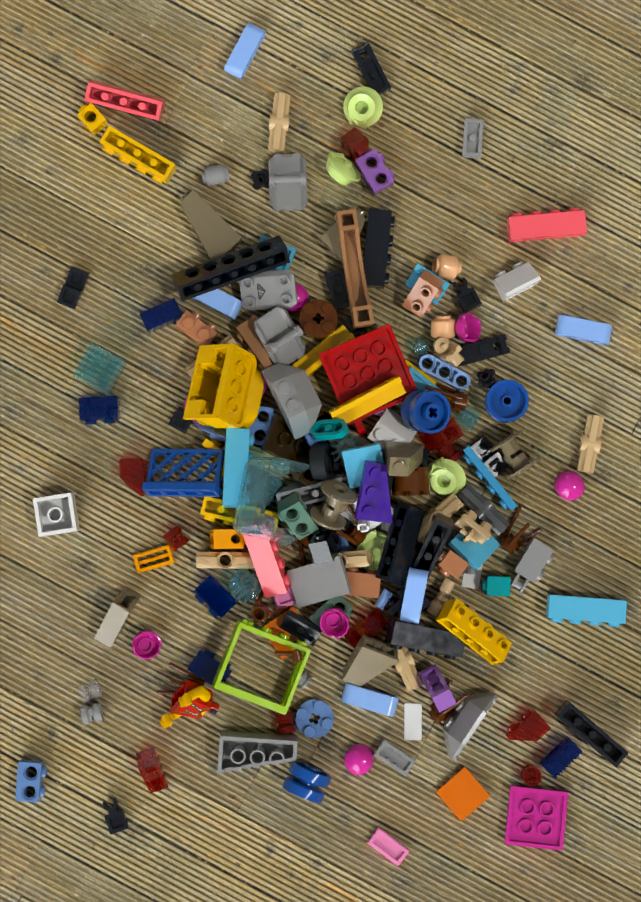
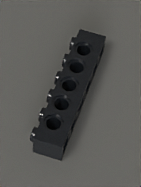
M279 235L173 273L172 278L183 302L290 263L287 247Z

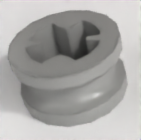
M306 671L303 672L298 683L301 686V690L306 687L313 677L312 675L308 676Z

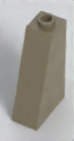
M194 189L191 192L187 191L181 197L180 205L210 260L231 253L243 241L242 237Z

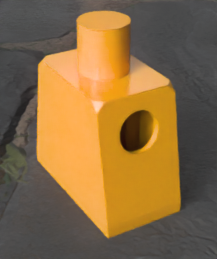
M241 529L210 530V549H244V545H246ZM232 536L237 537L236 542L231 541Z

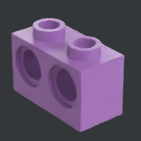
M375 149L355 160L357 169L374 196L394 185L393 179L395 178L393 171L390 168L387 169L384 165L386 161L382 153H377ZM372 159L376 162V166L368 167L366 162ZM384 176L386 182L379 184L376 181V177Z
M436 664L419 672L439 712L457 704Z

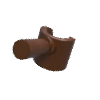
M299 649L291 651L275 650V655L291 656L292 662L302 661V653Z

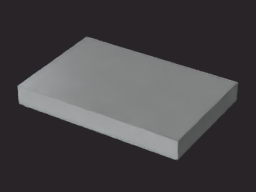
M341 555L336 556L333 562L316 565L312 563L287 571L298 608L352 593Z

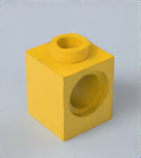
M92 103L89 105L85 104L79 109L77 114L79 120L93 136L108 125L107 120ZM90 114L96 115V119L92 122L87 121V117Z

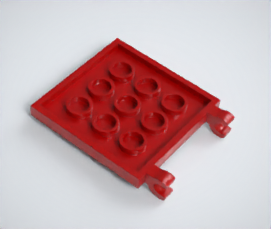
M390 323L318 353L339 405L396 375L401 378V383L406 391L405 394L347 423L348 425L354 423L359 435L366 432L361 419L403 402L409 393L417 390Z

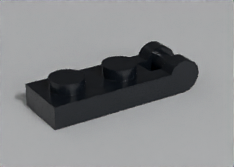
M368 42L362 44V47L350 50L369 88L374 89L379 95L391 89ZM366 53L368 57L362 60L361 55Z
M506 334L460 346L462 350L459 353L464 360L458 366L461 367L511 353L510 348L506 344ZM498 343L500 349L495 351L493 344Z

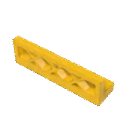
M342 325L291 367L305 370L308 377H310L323 366L318 353L351 340L355 336Z
M396 375L328 411L332 419H343L346 423H349L405 394L406 391L401 383V378Z

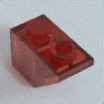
M356 127L340 138L339 143L352 160L368 153L369 140Z
M450 415L448 424L440 432L433 434L422 432L418 436L427 450L432 451L448 446L464 436L455 419Z
M144 458L119 459L120 479L139 496L146 497L142 486L143 482H146L145 473H148V462H144Z
M376 608L348 629L344 637L355 649L362 635L372 638L388 624V621Z
M534 709L531 711L527 710L521 715L522 720L517 724L514 722L506 729L507 733L505 735L509 740L538 741L551 727Z
M155 747L136 753L139 772L150 793L168 788V782Z

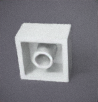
M74 493L33 499L39 537L80 531Z

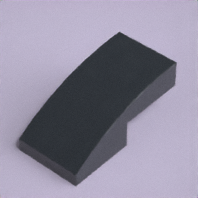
M71 266L57 303L76 309L90 272Z
M484 435L470 445L494 477H497L509 467L498 451L490 452L493 446Z

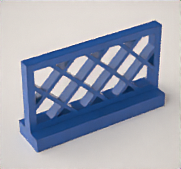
M152 449L147 480L143 482L142 490L148 496L221 497L220 481L225 451L224 449ZM157 455H165L166 459L157 465ZM177 455H182L184 459L175 465L172 459ZM195 455H200L202 459L195 465L189 461ZM219 455L218 461L213 465L207 461L211 456ZM170 462L174 467L165 474L161 469ZM188 462L192 467L183 474L179 468ZM206 462L210 467L200 474L197 468ZM158 471L163 474V477L158 481H152L153 475ZM178 471L181 477L176 481H171L169 477ZM196 471L199 477L194 481H188L187 477ZM214 471L216 473L215 481H206L205 477Z

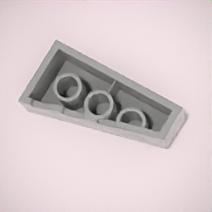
M221 730L217 774L250 767L256 768L268 764L273 765L296 761L298 736Z

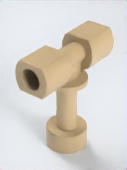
M444 578L438 589L440 591L435 600L432 599L426 612L437 617L444 603L452 600L450 592L455 585L454 582ZM468 606L470 610L476 611L473 607Z

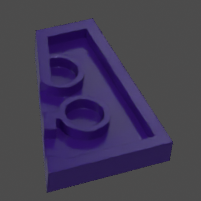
M365 460L354 518L393 524L386 464Z

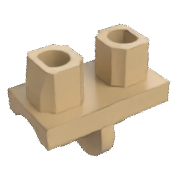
M443 337L435 340L433 347L436 353L432 356L449 365L452 364L454 367H457L464 360L459 353L462 350L460 345L452 344Z
M472 510L458 518L454 525L460 528V533L464 535L462 542L466 544L470 540L474 544L478 542L482 545L491 537L492 525L487 521H483L480 525L475 522L477 514Z

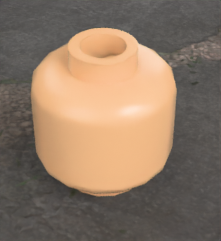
M440 254L437 258H434L432 272L440 278L453 280L457 274L461 273L462 265L456 256Z
M449 314L436 315V318L431 320V336L435 339L440 337L447 340L454 338L456 335L455 319L451 318Z

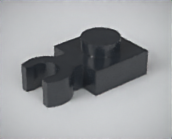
M464 277L462 278L464 285L461 287L457 286L456 282H453V289L460 293L456 295V299L464 313L482 306V302L474 288H467L468 282Z
M116 797L113 798L114 806H109L106 800L103 802L104 809L109 811V814H106L104 817L110 835L129 828L124 809H117L119 802Z

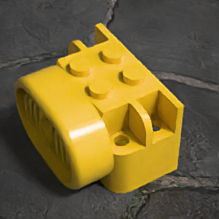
M234 343L199 346L183 419L197 420L201 425H210L214 428L248 429L258 416L264 390V380L261 372L256 369L257 360L255 356Z

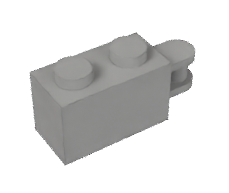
M532 538L512 570L517 574L512 580L510 587H515L522 593L529 581L535 583L536 580L539 581L544 574L542 569L545 564L549 565L554 557L552 554L554 549ZM520 575L525 578L523 583L518 581Z

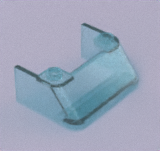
M250 458L244 467L233 520L234 530L239 534L288 545L294 542L295 537L276 533L278 527L277 520L273 516L264 514L271 478L284 477L289 470L303 473L309 469L310 465L284 458Z

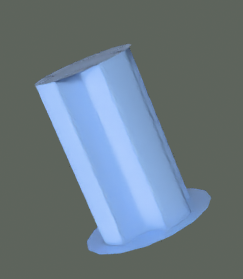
M384 588L374 605L384 610L391 597L395 594Z

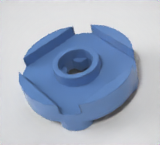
M309 699L298 708L295 718L296 725L299 731L306 737L320 738L326 735L332 728L334 714L326 702L318 699ZM312 713L320 716L316 724L309 720Z

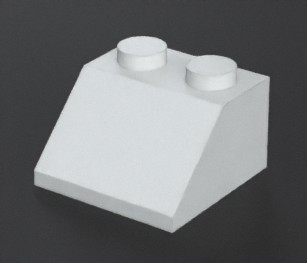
M519 262L512 266L513 270L509 272L504 270L495 275L496 279H494L493 284L503 302L540 282V275L529 262L525 264Z
M387 408L367 439L372 443L380 442L381 449L384 450L385 442L410 443L417 431L409 429L404 424L401 415Z

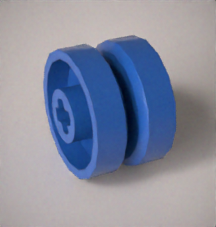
M508 379L498 381L490 387L484 400L488 415L500 423H510L519 419L526 412L529 403L528 393L523 385L515 380ZM506 397L508 398V402H510V404L508 405L504 403V399Z
M429 390L412 391L402 402V420L412 431L430 434L437 433L444 429L450 420V403L440 392Z
M292 761L289 772L295 777H286L282 787L298 797L315 803H322L325 792L319 787H328L332 777L314 766Z

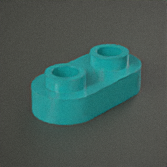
M343 419L319 420L310 429L311 434L316 440L340 439L346 436L349 431V427Z

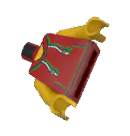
M186 680L172 695L169 714H163L160 719L162 728L170 727L173 724L171 719L176 720L181 716L201 719L207 712L217 714L219 703L212 701V690Z

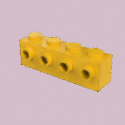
M110 125L99 141L104 152L111 156L114 153L126 165L133 164L138 172L143 175L146 173L153 176L151 179L159 184L163 182L168 185L177 169L175 163Z
M204 497L200 514L205 515V520L215 522L217 518L223 520L222 524L234 526V523H238L243 526L245 521L266 517L268 523L272 524L273 532L277 530L279 517L276 512L246 506V508H225L222 506L223 500Z
M457 598L446 601L436 619L438 623L490 664L494 665L504 662L512 642L504 634L495 630L490 623L480 618L478 613L465 606L463 601Z

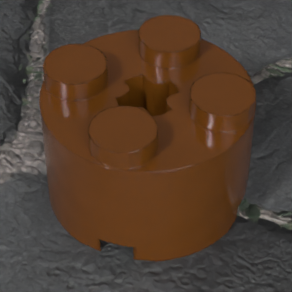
M315 299L309 301L300 311V327L303 333L311 339H326L337 327V312L333 305L325 300ZM316 316H320V318L324 320H321L320 324H317V322L313 319H316Z
M417 467L409 476H394L392 496L430 495L429 467Z

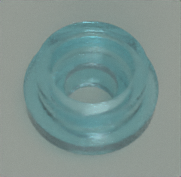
M420 337L416 338L412 343L415 353L418 356L427 355L429 346L426 340H422Z

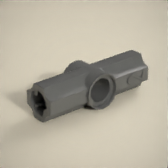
M467 484L457 495L477 514V518L481 522L487 521L491 524V529L498 536L510 525L496 511V507L488 499L482 497L470 484Z

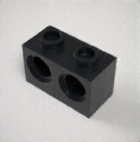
M319 525V529L315 531L308 543L315 565L333 562L342 545L336 530L326 529Z

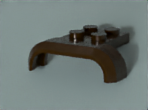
M320 410L316 421L332 419L330 414ZM274 414L261 450L293 465V480L306 486L315 484L317 481L312 479L310 470V447L305 437L303 436L295 440L284 417Z

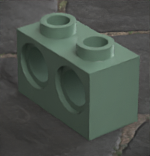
M297 492L277 503L279 519L287 523L289 533L292 536L295 535L298 540L319 529L318 524L310 516L309 508Z
M343 596L328 599L309 618L315 625L320 627L319 620L322 613L329 608H334L336 603L341 602L345 605L344 612L348 618L352 615L351 611L353 608Z

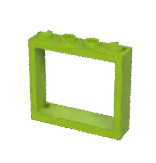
M243 619V622L237 620L212 682V687L286 715L311 652V649L307 647L308 643L298 639L296 642L290 641V636L280 632L279 635L272 634V629L261 626L259 629L253 626L254 622ZM241 629L301 651L302 661L296 662L280 703L221 681Z

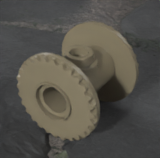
M522 430L507 436L490 449L492 453L500 448L504 453V461L515 470V472L507 476L509 480L527 471L540 461L539 457L529 461L516 441L515 437L523 433Z
M329 479L321 484V490L328 496L324 506L312 507L310 516L315 523L326 529L341 530L346 526V519L340 513L346 512L348 504H353L357 501L358 494L353 488L350 489L348 484Z

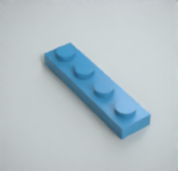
M467 446L462 450L464 454L462 458L468 465L472 464L475 467L474 473L480 480L484 479L488 483L486 488L492 495L496 493L500 498L498 503L504 510L508 508L509 511L513 510L517 504L472 448Z

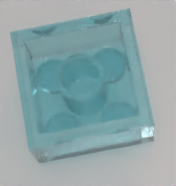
M91 342L73 377L109 396L127 362Z

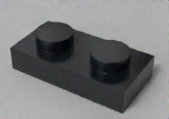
M343 269L325 273L324 277L335 310L350 307Z
M290 610L280 626L281 629L313 647L322 632L320 627Z

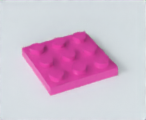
M510 785L504 844L563 851L568 791Z

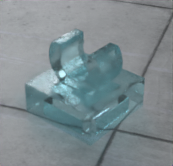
M466 406V409L461 410L454 422L471 432L481 415Z

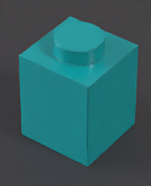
M486 576V580H482V591H485V595L510 597L511 577Z

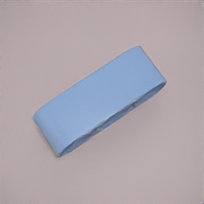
M248 22L224 67V71L242 79L259 49L266 31Z
M219 289L192 298L233 320L236 319L242 307V301Z
M558 315L555 335L609 345L612 325Z
M424 355L418 362V368L422 372L455 390L463 391L470 385L468 374L432 355ZM424 359H429L432 362L430 369H425L422 366ZM446 368L449 371V376L446 378L441 377L439 370ZM456 378H465L466 385L458 386Z
M409 568L399 621L419 625L429 571Z
M346 682L340 701L394 717L399 698Z

